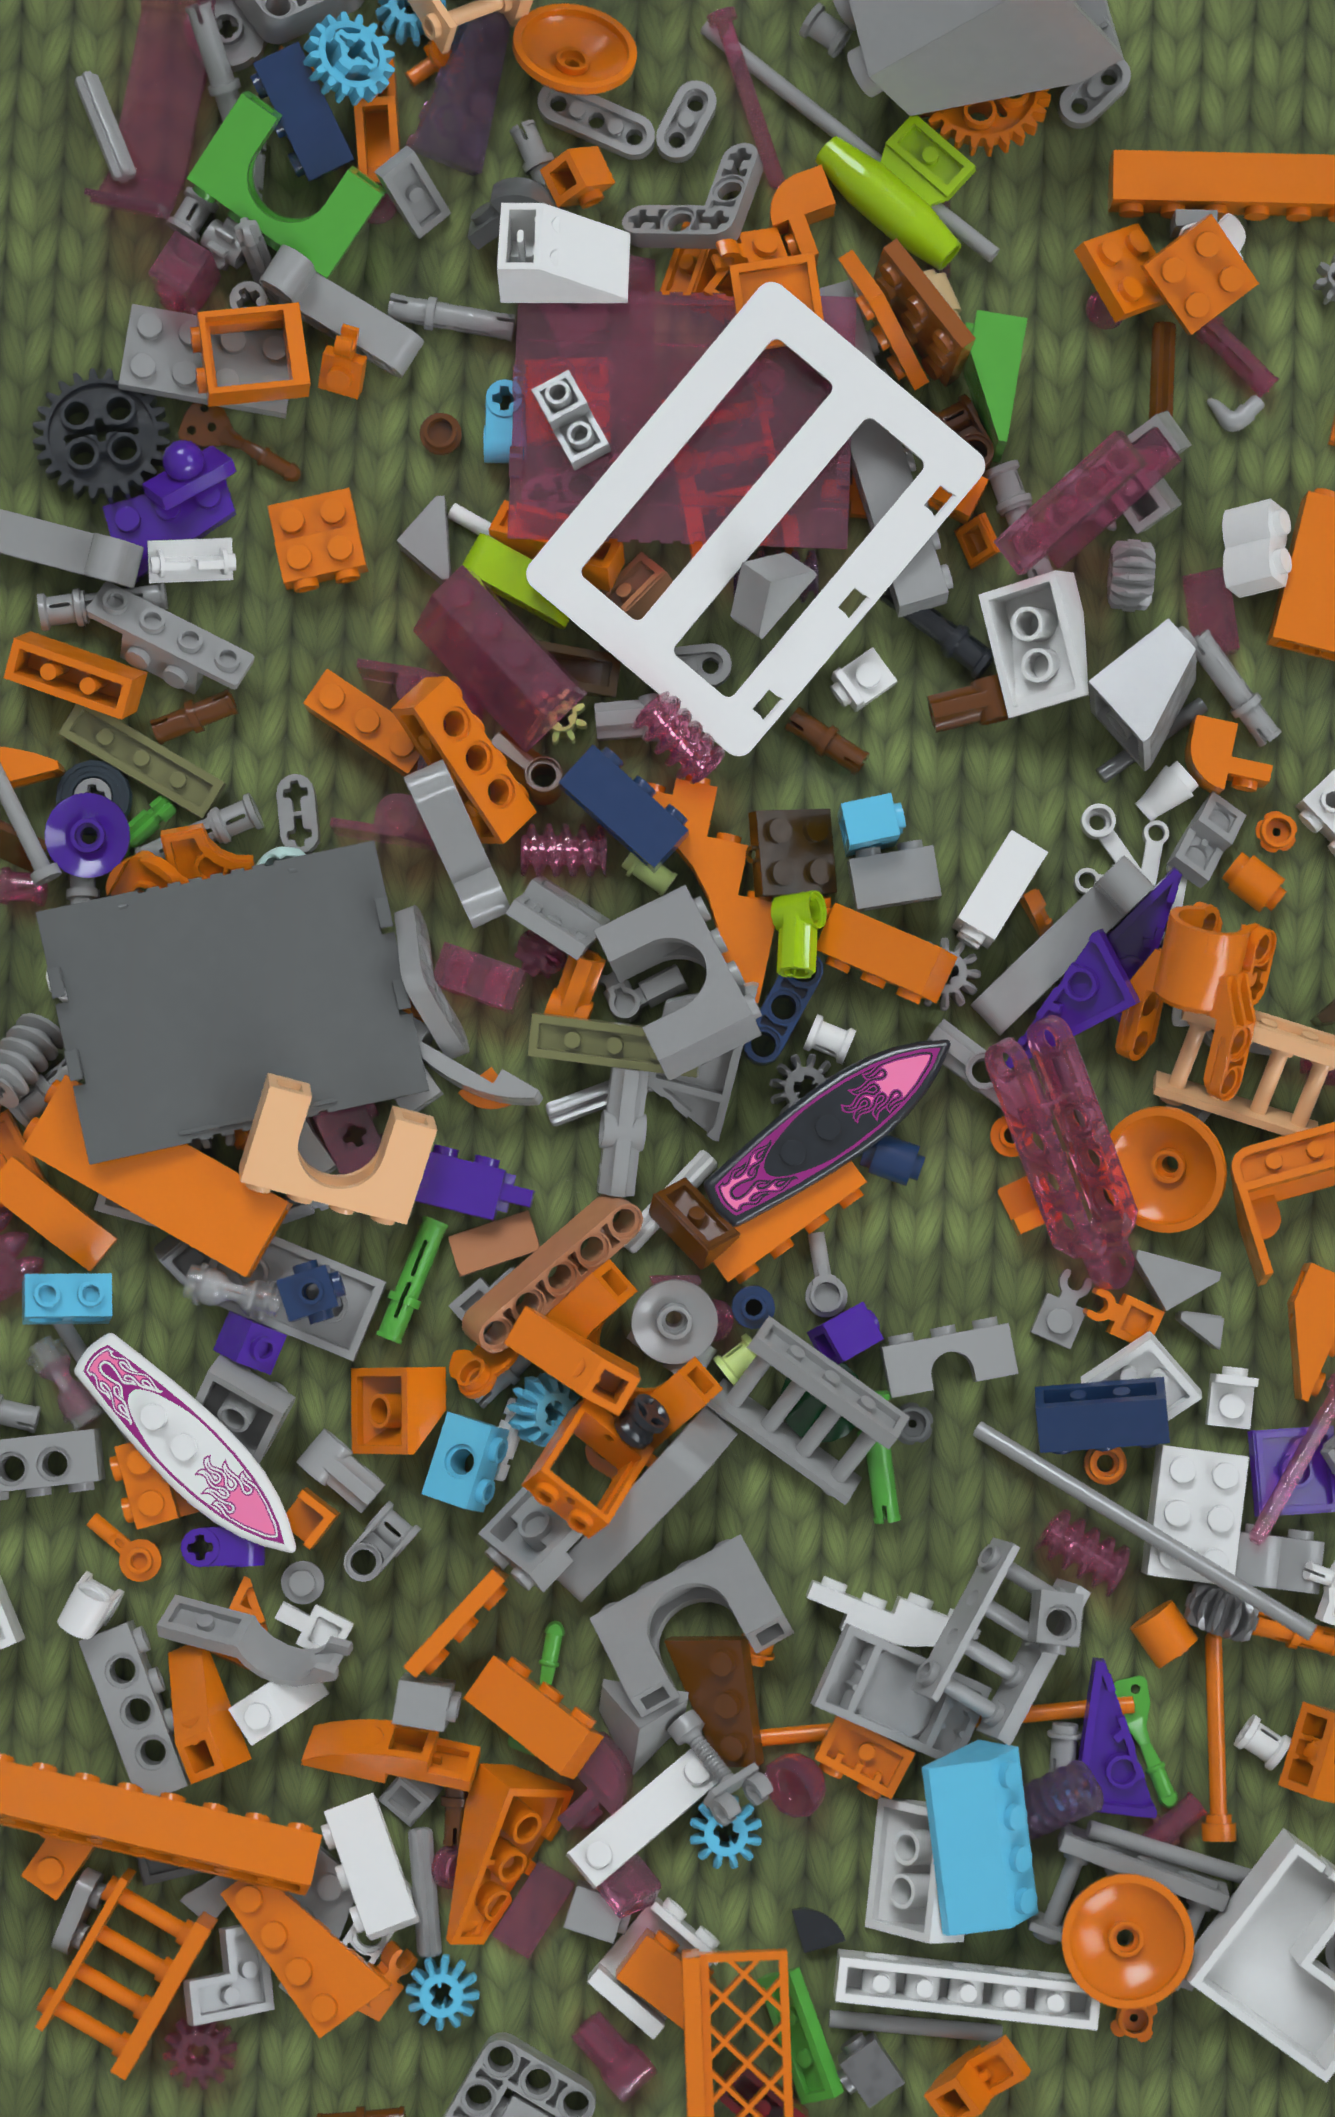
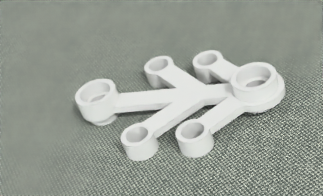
M1104 804L1089 806L1080 819L1083 833L1091 839H1099L1115 863L1125 855L1156 886L1163 844L1169 837L1168 826L1162 821L1154 820L1144 827L1142 838L1146 844L1140 868L1113 830L1116 824L1113 810ZM1092 816H1100L1104 820V828L1094 830L1090 826V818ZM1159 827L1163 832L1162 840H1152L1148 835L1149 828ZM1167 865L1166 871L1168 873L1172 868ZM1083 868L1074 876L1073 885L1077 892L1085 895L1091 889L1083 888L1080 885V875H1091L1094 879V885L1103 876L1092 868ZM1183 876L1181 877L1179 889L1171 910L1175 907L1183 906L1187 879ZM1121 918L1111 929H1113L1123 918ZM1165 932L1160 943L1161 946H1163Z

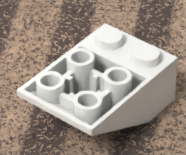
M501 203L497 260L500 303H628L630 233L545 203Z

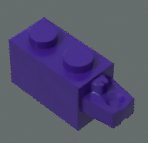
M434 1144L415 1198V1202L495 1221L498 1211L507 1213L509 1203L531 1208L535 1191L514 1186L516 1175L508 1174L506 1170L499 1169L500 1160L475 1155L474 1162L457 1158L459 1150Z

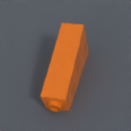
M1318 488L1314 492L1308 491L1301 500L1289 549L1292 569L1288 573L1286 587L1279 590L1266 645L1335 662V491Z

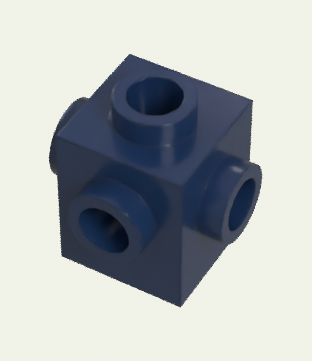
M317 1259L293 1266L294 1275L276 1280L289 1322H295L308 1317L309 1323L312 1325L335 1317L333 1309L342 1306L340 1297L346 1295L340 1272L338 1270L331 1272L330 1265L319 1266ZM313 1284L317 1285L319 1289V1295L314 1300L308 1296V1289Z

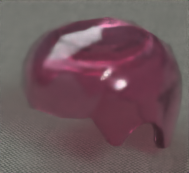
M787 1753L777 1757L766 1766L767 1770L764 1775L769 1779L773 1787V1792L769 1794V1797L780 1812L793 1818L809 1817L821 1806L827 1788L825 1775L815 1761L800 1753Z

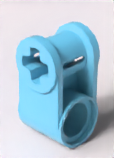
M503 379L491 384L486 393V425H484L483 435L484 463H527L525 403L521 388L511 380ZM503 396H510L512 403L509 404V410H501L499 403L502 402Z

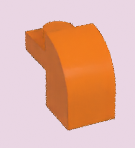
M822 165L794 174L778 187L771 202L769 228L777 227L780 235L788 233V235L783 236L788 256L814 252L816 266L819 252L809 225L833 217L836 202Z
M1196 715L1190 723L1185 747V762L1189 774L1202 789L1209 793L1214 791L1219 795L1225 789L1227 780L1232 781L1231 787L1234 789L1256 792L1257 787L1264 788L1270 782L1273 765L1232 757L1238 723Z
M1004 2035L984 2047L977 2045L959 2057L934 2080L924 2094V2097L939 2117H977L983 2113L994 2096L1025 2080L1031 2069L1009 2038Z

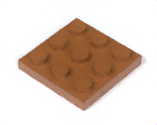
M896 238L883 248L873 279L884 293L910 346H913L923 358L921 363L926 373L933 380L939 379L946 388L959 378L976 338Z

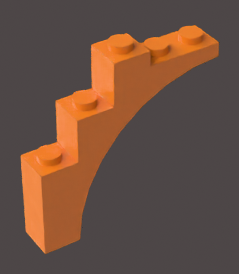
M687 774L685 780L676 778L673 795L665 793L666 787L647 782L656 791L653 798L664 808L668 804L673 805L688 820L684 826L689 830V836L675 851L694 873L708 900L715 927L720 932L728 949L727 952L722 954L726 964L734 960L745 983L752 981L759 983L755 997L758 1005L775 926L771 917L772 897H755V891H748L747 897L739 895L746 862V850L749 845L741 844V837L728 833L718 832L716 838L708 837L718 787L710 785V779L692 774Z

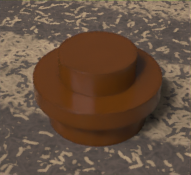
M435 413L427 417L422 423L420 439L425 449L430 453L447 455L459 446L462 439L460 424L453 416L446 413Z

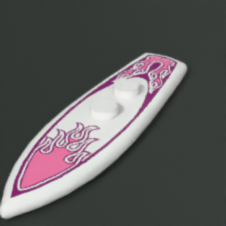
M107 1333L86 1349L74 1369L75 1375L121 1432L172 1488L214 1523L235 1535L264 1547L288 1553L295 1552L296 1544L290 1522L278 1493L255 1458L221 1421L175 1381L115 1334Z

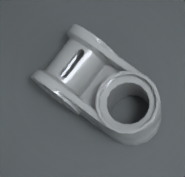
M390 1500L369 1522L363 1534L348 1549L344 1557L345 1571L356 1581L366 1582L377 1577L394 1557L397 1558L421 1530L418 1525L411 1526L394 1511V1504ZM385 1522H388L401 1536H397L385 1525ZM359 1550H369L375 1556L376 1566L369 1574H360L353 1567V1556Z

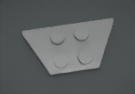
M752 981L739 986L743 996L751 993L755 999L759 983ZM699 993L667 999L662 1017L686 1006ZM743 1045L700 1065L697 1078L678 1076L668 1081L664 1073L657 1075L656 1072H649L647 1085L661 1097H666L670 1100L674 1108L686 1118L689 1116L707 1132L708 1137L719 1142Z

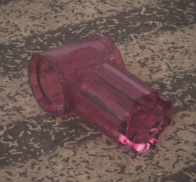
M600 2010L587 2018L571 2036L587 2057L601 2070L600 2075L607 2086L624 2103L658 2073L645 2053L634 2043L629 2044Z

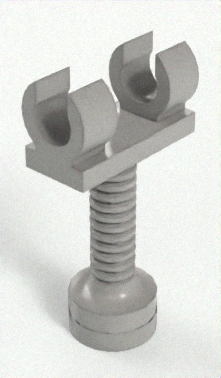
M690 1710L677 1718L669 1726L667 1732L677 1745L684 1743L690 1745L695 1754L698 1755V1758L709 1769V1772L717 1779L716 1781L719 1782L717 1786L708 1792L703 1803L707 1809L710 1807L715 1820L720 1825L726 1826L736 1820V1815L741 1812L739 1803L731 1793L742 1787L747 1799L752 1804L758 1806L769 1799L767 1795L773 1792V1787L769 1779L758 1771L759 1767L755 1762L736 1774L731 1773V1770L723 1763L720 1756L715 1753L713 1747L702 1736L701 1730L705 1723L695 1710Z

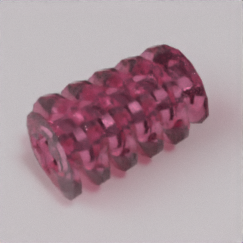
M669 691L663 692L640 711L631 726L634 730H637L647 725L649 728L642 739L645 742L655 738L659 739L653 750L655 754L658 755L669 750L671 753L664 764L670 767L679 762L681 766L675 776L680 780L691 775L690 783H698L719 765L725 756V751L719 745L713 746L714 738L709 733H702L703 726L700 722L691 721L692 713L687 708L680 709L681 700L678 697L669 696Z
M530 823L526 834L522 835L521 877L526 876L530 865H533L537 877L543 876L547 865H550L553 876L559 877L563 866L566 865L571 878H576L580 866H584L588 878H593L597 866H601L603 875L606 878L607 836L603 827L597 824L593 836H589L585 824H580L576 836H572L569 825L563 824L560 834L557 836L551 823H547L543 834L538 835L535 824Z
M1066 1508L1049 1521L1037 1540L1033 1552L1038 1551L1044 1545L1048 1546L1046 1560L1051 1561L1059 1554L1063 1555L1061 1569L1065 1571L1072 1564H1078L1076 1578L1080 1580L1088 1572H1091L1093 1575L1090 1587L1095 1589L1103 1581L1107 1582L1105 1596L1109 1597L1118 1586L1128 1567L1130 1547L1124 1544L1114 1551L1115 1538L1109 1535L1099 1542L1101 1530L1095 1526L1084 1534L1086 1520L1078 1518L1069 1525L1071 1511Z

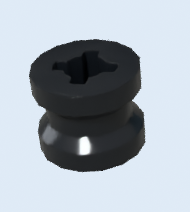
M639 1394L630 1402V1410H623L615 1418L614 1426L618 1435L625 1443L636 1449H645L653 1441L654 1434L661 1433L669 1425V1416L658 1400L646 1394Z

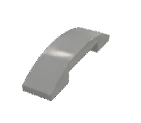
M399 1010L400 1016L408 1014L403 1010ZM414 1018L422 1059L441 1077L467 1092L495 1102L522 1106L540 1105L543 1096L539 1090L502 1069L494 1083L430 1047L434 1039L425 1023Z

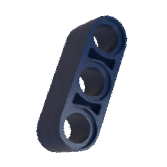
M817 955L816 975L811 981L800 982L795 978L778 976L760 1009L762 1016L755 1019L761 1035L764 1034L773 1039L775 1050L767 1057H760L752 1051L751 1041L743 1045L744 1053L751 1063L758 1066H768L774 1063L780 1056L822 978L823 963ZM778 998H787L793 1002L795 1014L789 1019H779L772 1013L771 1004Z

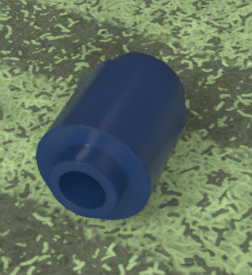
M887 1135L863 1153L859 1165L869 1168L868 1173L906 1186L909 1178L918 1180L925 1157L918 1154L919 1145Z
M749 1285L741 1288L734 1295L731 1309L734 1318L740 1325L749 1329H758L763 1325L768 1316L773 1318L775 1302L772 1295L766 1289L756 1285ZM751 1299H757L762 1304V1310L756 1316L749 1315L745 1310L746 1303Z

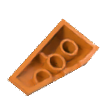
M479 1764L465 1802L446 1936L448 1943L451 1945H484L511 1904L512 1896L510 1892L522 1873L530 1875L536 1866L532 1858L544 1840L552 1841L559 1831L574 1792L572 1788L515 1765Z

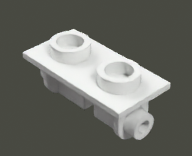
M232 538L147 541L149 583L233 580V571L236 570V556L232 554Z

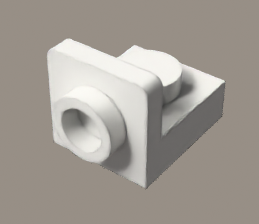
M872 647L841 669L839 667L833 671L831 679L834 684L830 686V689L843 707L850 704L856 713L896 685L897 680Z
M1223 1366L1222 1374L1210 1373L1206 1425L1250 1430L1254 1387H1258L1259 1379L1249 1378V1369Z

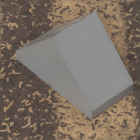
M435 496L396 541L399 549L443 588H451L452 576L447 503L445 496Z
M786 552L742 562L730 616L735 622L760 639H763L817 574Z
M1141 1250L1133 1251L1131 1256L1132 1263L1158 1308L1162 1311H1167L1218 1282L1221 1276V1272Z

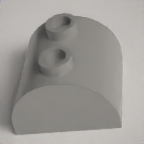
M220 1355L208 1370L195 1399L221 1421L260 1464L285 1422L296 1397L289 1394L282 1384L268 1382L251 1372L248 1366Z

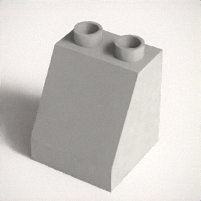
M833 0L844 23L851 30H857L860 45L848 52V62L858 85L869 97H874L884 91L909 116L1080 83L1124 59L1107 0Z

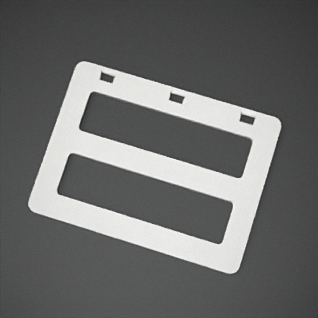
M768 282L757 289L531 561L526 571V577L529 584L724 750L734 756H744L756 746L978 482L984 473L985 461L977 450L779 283ZM774 340L781 341L832 385L831 393L646 615L639 620L632 619L583 577V567L770 342ZM866 419L876 421L923 462V470L738 691L731 697L722 695L676 656L675 646L740 570L742 562H746L862 422ZM941 486L952 496L934 516L924 505ZM855 588L866 598L848 618L838 607ZM770 690L781 699L769 714L762 719L753 708Z

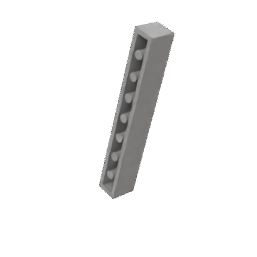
M850 280L819 288L824 321L877 366L874 356L879 355L878 343L871 331L866 332L862 320L864 316L855 302V299L859 296L857 293H854ZM823 377L829 395L832 391V385ZM866 419L847 440L844 447L870 530L872 531L914 481L911 472L916 471V464L913 453L909 449L903 448L902 444L876 421ZM937 530L889 586L898 618L920 610L947 604L948 589L953 588V580L948 565H940L936 550L941 549Z

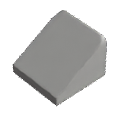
M1178 1311L1175 1314L1176 1321L1212 1349L1220 1350L1224 1324L1222 1316L1190 1311Z
M397 1776L378 1800L411 1827L435 1800L444 1786Z

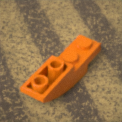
M343 1720L314 1725L301 1762L303 1766L385 1783L388 1774L470 1792L480 1760L481 1747L439 1738V1731L392 1724V1720Z

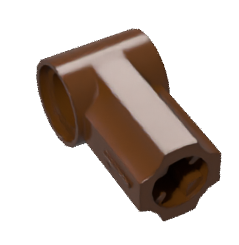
M998 674L975 680L967 687L927 697L929 714L935 733L975 723L990 725L1011 719L1008 718Z
M504 728L501 732H498L491 740V743L505 756L508 769L516 781L526 788L530 801L543 806L557 801L562 793L558 783L563 777L560 764L549 756L539 754L508 729ZM539 775H548L553 778L554 783L547 787H539L533 782V779Z

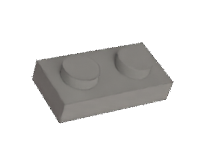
M407 145L374 171L411 233L417 238L423 237L451 214L416 153Z

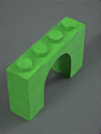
M247 90L240 95L186 179L195 184L192 190L198 196L212 204L217 200L230 209L227 215L239 224L240 219L243 217H248L249 220H256L261 232L265 234L264 240L266 244L278 251L282 244L290 246L307 257L313 263L316 272L327 279L333 273L386 194V190L352 166L347 170L322 209L314 215L304 218H289L272 211L257 193L253 170L258 153L283 115Z

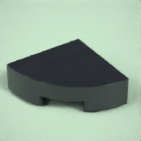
M809 1907L792 1909L804 1953L846 1941L839 1925L825 1913Z

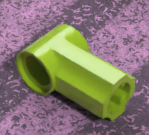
M816 890L777 896L772 901L771 906L772 921L779 932L777 973L783 977L796 979L811 978V975L816 973L818 929L824 927L827 919L825 900L822 894Z

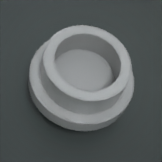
M298 1561L291 1564L284 1571L281 1579L283 1593L290 1601L297 1604H308L315 1601L323 1592L325 1585L321 1569L309 1561Z

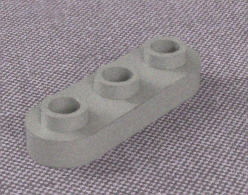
M545 86L539 92L537 100L539 114L551 126L629 160L643 159L654 148V127L646 117L597 95H570ZM562 101L566 104V108L561 112H556L551 108L552 104ZM594 118H600L604 121V125L601 128L595 129L589 125V122ZM635 134L639 135L642 141L638 145H631L627 142V138Z

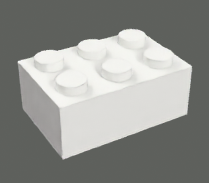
M1157 1445L1147 1522L1235 1575L1249 1457ZM1146 1541L1144 1542L1142 1573L1151 1576L1215 1584Z

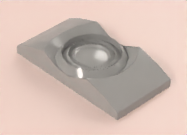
M848 1623L843 1628L810 1703L935 1759H939L968 1745L980 1717L978 1713L944 1692L938 1702L913 1692L911 1689L916 1682L917 1671L927 1658ZM954 1671L952 1675L954 1679L988 1699L992 1690L991 1687Z

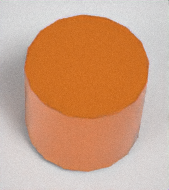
M1172 1600L1166 1601L1152 1609L1130 1628L1157 1668H1162L1170 1661L1183 1655L1198 1640V1636Z

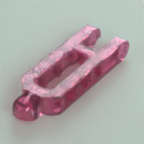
M1048 1015L1030 1025L1027 1030L1028 1046L1046 1093H1044L1037 1071L1032 1070L1026 1052L1018 1042L1014 1041V1037H1007L988 1047L985 1052L986 1068L1053 1247L1074 1259L1083 1258L1089 1277L1097 1287L1104 1290L1123 1288L1130 1280L1134 1270L1135 1258L1128 1242V1237L1135 1227L1138 1209L1072 1031L1062 1018L1056 1015ZM1045 1029L1050 1031L1055 1038V1048L1048 1044L1044 1035ZM1003 1052L1010 1056L1014 1070L1006 1066L1002 1056ZM1074 1109L1083 1115L1085 1127L1077 1122L1074 1116ZM1051 1110H1053L1054 1116L1056 1118L1057 1124L1059 1126L1060 1132L1062 1134L1063 1140L1068 1150L1070 1159L1072 1161L1073 1167L1075 1169L1076 1175L1078 1177L1079 1183L1081 1185L1082 1191L1087 1201L1089 1210L1091 1212L1092 1216L1090 1223L1081 1201L1084 1199V1197L1082 1195V1192L1077 1190L1069 1166L1066 1161L1069 1159V1157L1067 1155V1152L1062 1150L1053 1123L1051 1121L1054 1119ZM1033 1132L1041 1138L1044 1151L1036 1146L1032 1136ZM1089 1148L1098 1155L1100 1167L1092 1162L1088 1153ZM1048 1172L1056 1178L1059 1191L1050 1184L1047 1177ZM1103 1188L1109 1190L1113 1195L1115 1206L1107 1202L1103 1194ZM1062 1212L1070 1217L1074 1230H1071L1065 1224ZM1119 1257L1126 1260V1266L1120 1263Z

